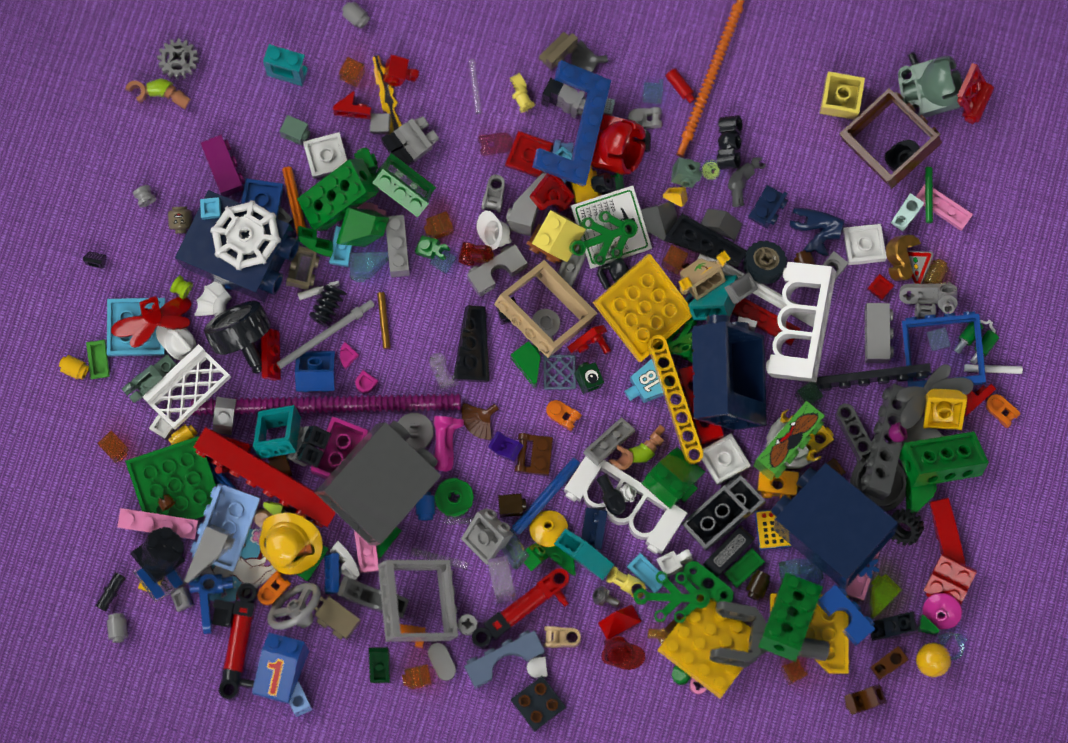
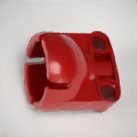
M603 114L591 166L621 175L630 174L635 171L643 158L645 143L635 140L633 137L641 140L646 137L643 126L633 120Z

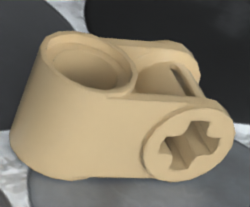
M544 627L546 643H544L543 647L574 648L581 643L580 632L575 628ZM575 633L578 636L577 641L574 643L568 642V634Z

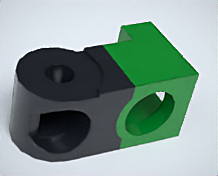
M603 173L593 176L591 179L592 188L595 192L603 195L623 189V175L616 174L610 176L609 173Z

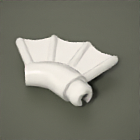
M214 281L210 285L204 286L203 294L197 299L198 308L195 316L214 315L216 317L226 310V305L232 297L222 284Z

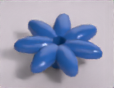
M871 560L868 564L869 567L866 566L859 576L862 577L867 573L871 579L873 577L872 571H880L879 568L874 566L879 560Z

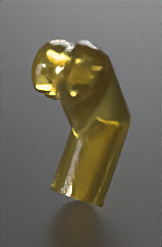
M648 628L647 638L658 639L662 645L669 633L665 629Z

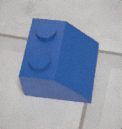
M307 351L296 359V392L335 391V351Z

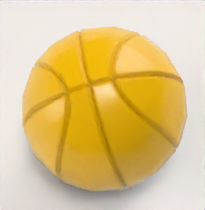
M929 643L925 644L918 651L916 664L924 675L939 677L950 668L951 656L943 645Z

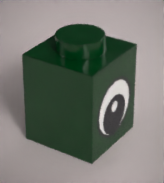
M585 362L579 365L574 373L583 394L597 390L604 384L596 362L591 364Z

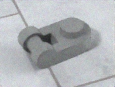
M660 107L633 109L628 115V120L639 123L645 129L661 128L662 121L660 120V115L662 114V109ZM647 116H652V121H647Z

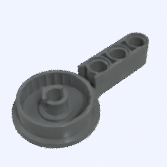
M845 403L839 406L835 417L857 460V464L851 474L850 483L859 491H862L863 485L861 480L867 470L865 464L871 453L869 449L871 441L852 405ZM847 410L850 417H842L840 411ZM856 427L858 434L852 435L849 432V428ZM858 444L866 445L867 451L861 452L858 449ZM899 462L897 463L891 493L883 500L866 493L863 494L885 512L896 508L906 496V478L908 477L904 468Z

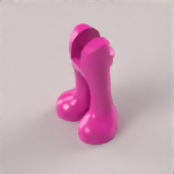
M434 416L436 435L434 457L438 461V464L434 467L436 470L444 472L452 470L454 463L453 434L455 429L463 427V419Z

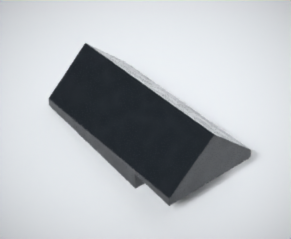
M740 475L728 487L724 485L681 524L695 541L707 551L765 504L766 501Z

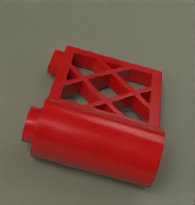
M974 63L971 64L957 95L959 105L964 108L962 116L966 122L971 124L980 121L994 91V87L985 81L978 65Z

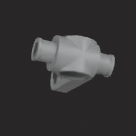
M946 282L942 284H905L899 290V298L905 304H938V307L945 314L947 312L949 314L953 313L958 305L957 287L950 282L948 284ZM907 291H911L910 297H907Z

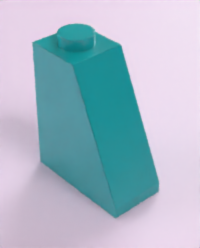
M724 275L726 281L698 301L693 299L688 305L693 320H707V316L710 315L731 316L736 304H733L725 287L737 280L738 276Z
M566 528L554 543V545L602 580H604L614 566L611 561L590 544Z

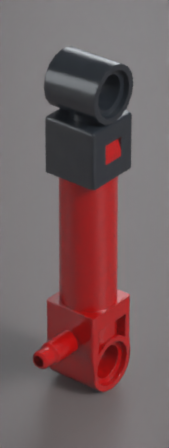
M562 568L553 570L503 611L496 613L484 623L485 628L479 627L475 629L472 633L474 646L479 649L487 648L491 643L492 637L496 641L507 633L512 626L554 596L563 606H567L569 602L561 592L569 583L567 571ZM562 575L565 581L557 584L554 581V577ZM478 634H485L487 640L484 643H479L476 640Z

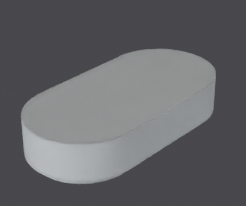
M441 643L432 644L428 649V656L437 676L443 681L453 679L456 674V668L447 648Z

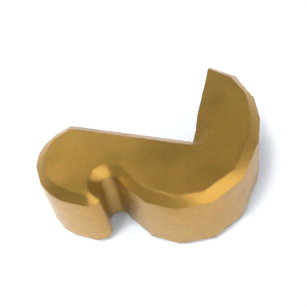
M909 234L896 236L889 240L886 246V256L893 265L892 268L888 269L889 275L893 280L901 281L911 278L913 271L907 248L921 244L918 237Z

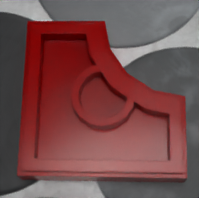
M549 173L544 176L529 196L539 210H545L550 205L557 206L560 210H566L575 198L561 178Z

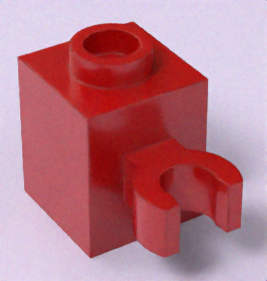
M391 54L386 61L383 81L391 86H401L405 79L415 82L416 78L418 79L419 70L408 69L409 59Z

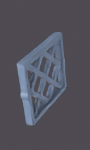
M558 354L551 355L549 358L544 355V390L576 389L574 375L575 355ZM557 358L553 364L548 359ZM562 358H570V360L565 363ZM559 361L564 365L560 370L555 367ZM572 361L573 370L568 366ZM546 362L550 365V367L547 370ZM552 368L558 372L554 377L548 373ZM565 368L571 372L567 377L562 373ZM559 374L564 378L561 383L555 380ZM572 374L573 383L568 379ZM546 375L551 378V380L547 384ZM554 381L558 386L549 387L548 385ZM567 381L571 386L563 387L562 385Z

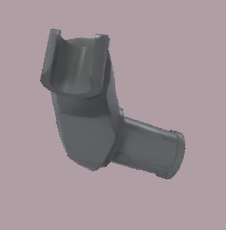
M754 157L751 160V165L746 163L731 175L728 181V189L731 190L732 207L744 206L742 189L746 186V181L755 174V168H765L766 163L759 164V161L763 158Z

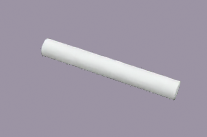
M964 364V372H979L978 365ZM984 365L985 373L1022 374L1023 370L1022 366Z

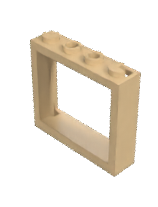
M545 260L501 293L494 304L547 358L587 327L598 314ZM535 276L580 320L555 341L510 298L512 294Z

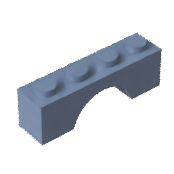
M527 630L519 634V639L515 641L509 639L501 644V648L497 650L491 648L484 652L485 656L479 659L474 657L466 661L467 665L464 668L474 688L476 689L492 681V672L495 664L505 656H518L528 663L531 659L545 654V650L535 631L530 632Z

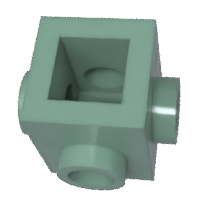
M679 157L672 167L671 182L683 187L692 188L696 182L700 181L702 176L700 163Z

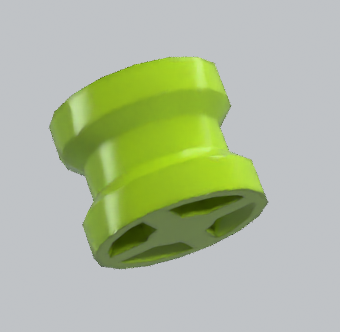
M179 275L171 285L170 292L177 293L181 299H185L192 290L193 283L185 281L184 277Z

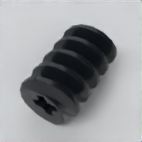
M324 285L323 289L325 292L320 293L322 299L316 300L318 305L313 306L315 312H310L309 316L316 323L329 328L326 321H333L329 316H336L337 313L333 308H340L336 302H343L340 295L346 296L347 293L333 285Z

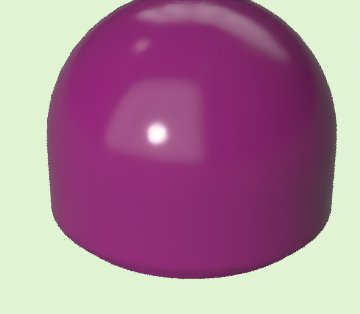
M900 422L893 424L889 428L888 434L892 441L902 442L907 440V430L903 428Z

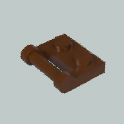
M519 433L518 440H520L523 447L518 454L514 472L549 476L553 437ZM527 442H533L530 467L525 466Z

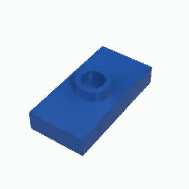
M339 553L325 555V594H335L339 591V579L341 577Z

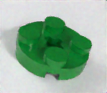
M457 478L447 479L436 490V506L447 517L463 516L473 505V491L470 485L463 480ZM451 493L460 496L457 499L458 502L449 501Z

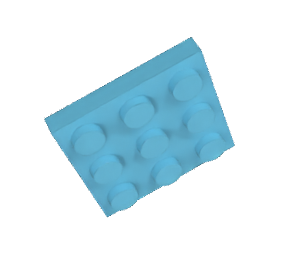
M149 298L107 299V356L165 355L164 347L156 338V329L151 337L137 348H133L130 345L132 336L116 337L111 332L112 326L117 321L128 317L142 316L139 302ZM158 298L160 308L166 304L165 298ZM154 303L147 304L145 308L151 309Z

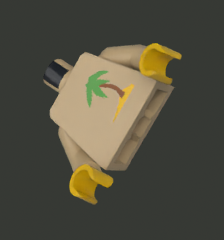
M726 251L716 256L717 261H707L701 258L692 264H684L682 271H680L682 279L678 281L680 292L684 295L690 292L698 301L723 284L726 279L722 269L726 262L731 259Z

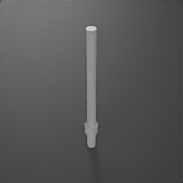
M369 300L362 306L355 307L346 317L277 362L278 367L282 369L353 320L363 317L365 312L375 306L373 301Z

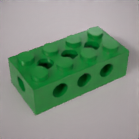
M349 159L298 197L297 201L311 228L317 231H326L345 217L347 207L358 208L377 194L379 189L372 184L373 178L364 160Z
M974 431L906 442L899 455L912 487L982 476L989 464Z
M786 572L758 647L795 662L803 645L823 586Z

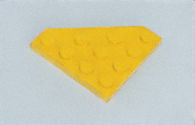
M770 593V613L777 596L774 593ZM817 604L805 637L828 641L830 648L826 661L814 660L828 674H849V639L842 632L849 625V616L844 611H836L829 617Z

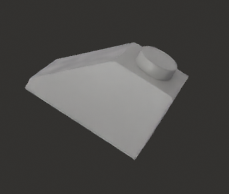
M217 397L213 431L219 434L232 435L236 399Z

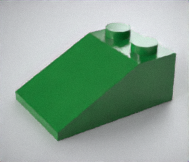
M676 447L647 474L641 484L671 509L705 474V471L697 464L688 463L684 458L683 452Z

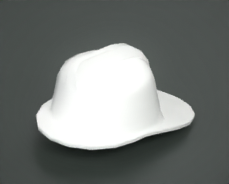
M484 211L480 214L477 220V232L489 250H495L512 242L509 237L510 229L506 223L500 221L491 211Z
M157 326V340L174 359L182 360L196 347V340L187 328L169 329Z

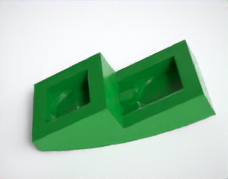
M298 226L297 239L303 245L316 253L331 258L333 241L317 237V230Z

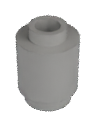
M355 1L346 3L342 8V11H344L342 16L355 27L361 29L370 20L368 13Z
M123 613L108 615V639L112 640L113 643L124 642L125 638H128L127 621Z

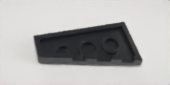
M468 305L465 307L453 381L483 383L490 381L486 309L484 306Z

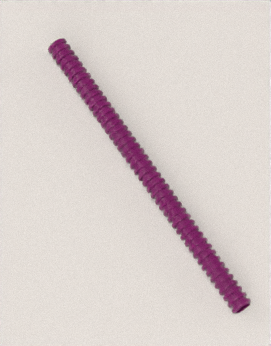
M453 393L451 395L445 394L444 396L442 394H439V396H436V394H433V396H430V394H427V396H424V394H421V396H418V394H415V396L403 394V396L397 395L395 397L394 395H391V397H388V395H385V397H382V395H379V397H376V395H373V397H370V395H367V397L363 395L361 397L357 395L352 397L349 395V397L343 396L342 398L340 396L336 398L334 396L330 398L328 396L324 398L321 396L318 398L315 396L312 398L301 396L300 398L294 397V399L292 397H288V399L286 397H282V399L276 397V399L270 397V399L264 397V399L253 397L252 399L246 398L245 400L243 398H240V400L234 398L236 399L235 415H238V413L241 415L253 413L255 415L258 411L295 405L297 411L301 412V414H304V412L310 413L311 411L313 413H316V411H319V413H322V411H325V413H328V411H331V413H334V411H337V413H340V411L352 413V411L358 412L360 410L361 412H364V410H367V412H370V410H373V412H376V410H379V412H382V410H385V412H388V410H391V412L403 410L405 412L406 410L412 411V409H415V411H418V409H421V411H424V409H427V411H430V409H433V411H436V409H439V411H442V409L454 411V409L460 410L461 408L460 393H457V395ZM210 398V400L205 401L192 415H214L216 400Z

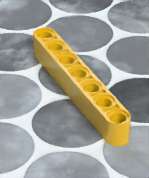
M655 335L649 341L648 349L684 458L688 463L696 464L703 458V450L667 342L663 336ZM659 340L662 343V348L659 350L653 348L652 342ZM659 359H666L668 367H660L658 364ZM665 377H672L674 385L667 386L664 382ZM678 395L680 397V404H673L670 400L671 396ZM683 413L686 416V422L679 423L676 418L677 414ZM686 431L690 432L693 437L689 442L683 439V433ZM690 450L698 452L699 457L697 460L690 459Z

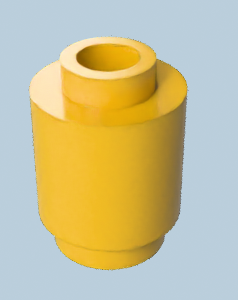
M71 355L62 357L59 363L60 372L77 380H83L89 370L86 362Z
M184 424L171 434L172 437L168 440L173 445L194 438L198 433L192 425L187 426Z

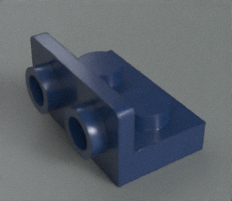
M767 185L748 218L766 229L769 228L770 224L774 226L779 217L777 212L779 209L783 210L788 202V199H786L788 193L785 191L781 193Z
M586 508L581 539L593 548L602 550L608 511Z

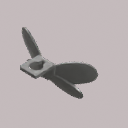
M944 364L931 374L924 387L911 386L899 390L896 395L897 399L901 402H907L900 415L901 425L903 428L908 429L918 422L926 406V394L932 389L959 390L967 395L973 390V382L963 377L948 378L951 367L948 364Z

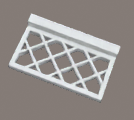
M198 344L163 379L153 386L143 398L152 409L176 430L223 386L231 376ZM208 359L210 361V369H201V364ZM209 373V381L199 382L200 374ZM213 373H222L224 375L219 381H213ZM190 374H196V382L186 383L187 377ZM195 386L194 395H185L186 387ZM199 386H208V391L205 394H198ZM176 387H182L181 395L172 396L173 390ZM185 399H194V404L191 407L184 408ZM168 400L167 409H159L157 407L161 401ZM172 400H181L180 408H171ZM180 412V417L173 423L170 420L171 413Z

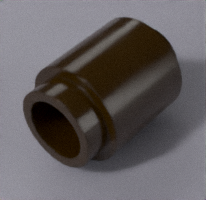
M757 570L752 575L745 590L748 593L747 596L756 601L763 599L771 583L769 581L771 576Z

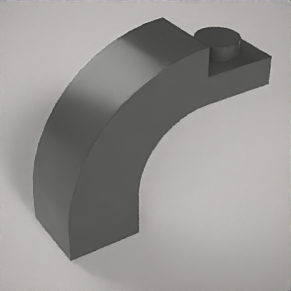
M343 576L337 595L357 605L383 613L381 590ZM397 594L399 617L403 618L409 599Z

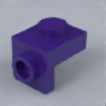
M499 431L496 432L488 446L498 456L513 462L523 447L520 442L506 437Z

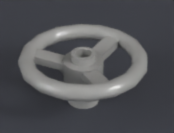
M303 583L285 592L270 608L267 616L269 626L275 630H284L295 625L301 628L308 627L314 620L312 611L318 605L321 597L320 587L314 583ZM312 591V599L310 603L306 606L305 601L307 600L310 592ZM302 592L297 600L293 599L286 608H281L290 597ZM289 615L291 617L290 620L284 622H277L275 620V617Z

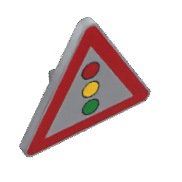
M908 251L913 271L911 278L914 284H923L934 253L930 251Z

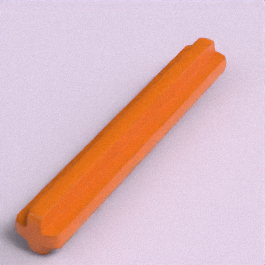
M291 166L282 168L297 232L298 226H306L302 208L297 201L299 196Z

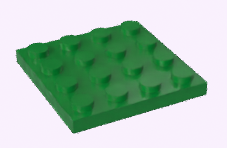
M199 436L125 461L142 511L188 519H197L204 516L206 506L212 502L213 498L210 495L216 483L207 456L204 458L195 453L197 449L193 446ZM164 494L170 495L176 502L166 511H162L158 504L159 498L165 499Z

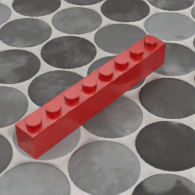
M207 426L193 446L197 449L195 453L204 458L209 456L213 459V464L220 468L224 465L230 469L229 473L237 478L240 476L247 479L246 483L254 488L259 486L264 489L262 493L270 498L275 496L280 499L279 503L287 508L292 506L297 509V514L306 515L314 519L312 523L320 528H323V526L328 527L336 514L314 493V490Z

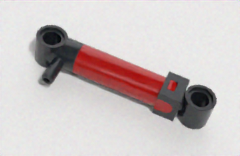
M243 583L238 587L237 596L240 601L235 600L231 631L221 683L219 685L220 695L228 701L235 700L239 696L240 686L253 688L255 681L242 678L252 620L254 619L256 609L254 602L257 600L258 593L255 586L251 583ZM251 589L253 591L252 596L244 598L242 596L244 590ZM228 685L234 686V693L231 695H225L224 689Z

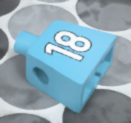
M652 359L630 377V382L633 386L624 391L630 401L639 396L643 403L664 396ZM665 377V384L672 386L667 377Z

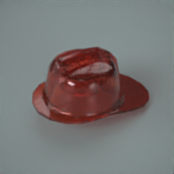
M615 636L604 640V649L601 653V659L604 663L625 670L636 669L644 663L646 658L644 650L637 645L629 643L624 637Z

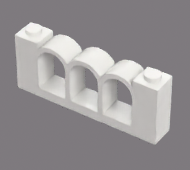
M788 262L787 268H784L783 278L786 281V285L783 288L782 297L787 306L783 307L778 314L777 322L782 332L774 338L773 351L775 355L771 354L770 360H767L766 371L771 377L817 382L836 271L833 267ZM799 287L819 288L820 293L817 306L793 304L791 302L792 292ZM794 313L816 314L812 332L789 330L786 328V321ZM793 338L811 340L808 359L782 355L781 348L783 343Z
M585 456L564 488L565 496L571 501L575 502L577 500L581 502L583 499L589 508L606 509L608 511V519L616 525H626L629 523L631 534L635 538L646 540L647 549L654 554L658 552L660 554L663 553L687 516V512L676 505L669 509L639 481L606 460H603L596 466ZM600 471H603L619 482L615 489L618 490L623 485L629 484L636 489L637 494L642 496L628 517L617 518L610 514L604 503L596 504L588 498V489ZM647 499L664 510L665 513L651 532L641 533L635 529L633 520Z

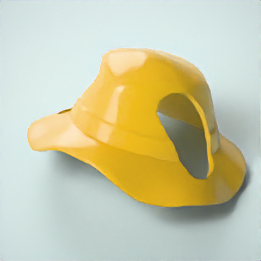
M279 513L268 517L263 522L259 546L262 554L275 570L282 574L295 575L308 570L318 562L322 553V538L317 527L304 517L293 513ZM305 545H313V554H306L293 561Z

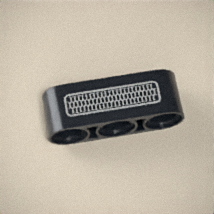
M741 525L703 563V566L716 577H719L755 538Z

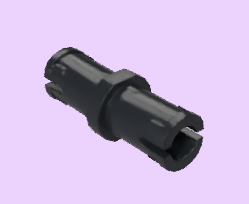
M115 572L107 587L103 588L104 592L95 606L106 612L114 597H117V592L126 578Z

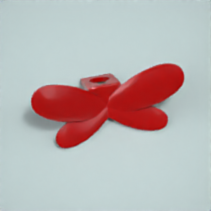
M157 296L139 302L142 316L128 317L117 321L112 326L111 332L116 337L132 336L130 345L133 348H137L151 337L157 326L169 329L187 328L190 325V320L182 315L190 309L191 301L187 297L185 299L177 297L168 301L160 308ZM154 303L151 309L145 308L147 304Z

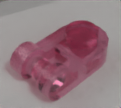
M508 133L478 136V141L482 147L480 149L481 156L505 153L513 146V139ZM494 142V147H489L488 143Z

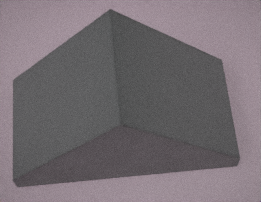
M707 209L701 222L705 227L735 241L742 226V223L727 211Z

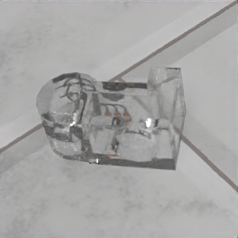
M441 353L431 355L429 359L430 368L441 392L458 385V381H453V375L450 376L447 370L444 355Z

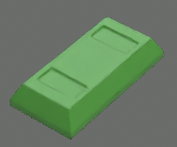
M106 341L86 342L91 380L110 377Z

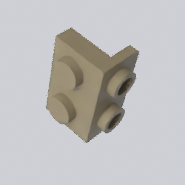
M563 32L539 55V60L552 70L558 66V62L564 61L568 54L576 50L578 38L573 33L568 36Z

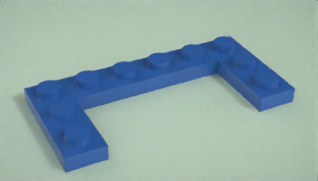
M561 60L558 62L554 80L587 92L572 157L570 160L539 148L536 150L532 167L580 186H585L612 80Z

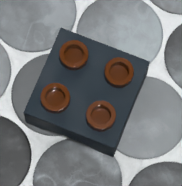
M543 676L511 699V702L534 732L566 709V706Z

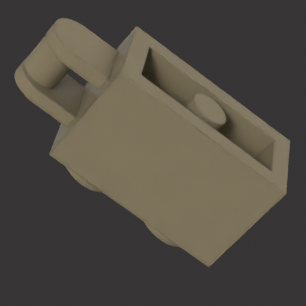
M320 597L319 601L323 602V605L320 608L315 607L314 609L317 611L315 616L318 620L316 622L323 628L328 626L334 630L332 634L338 639L342 640L344 638L348 640L361 623V620L331 597H328L326 600Z

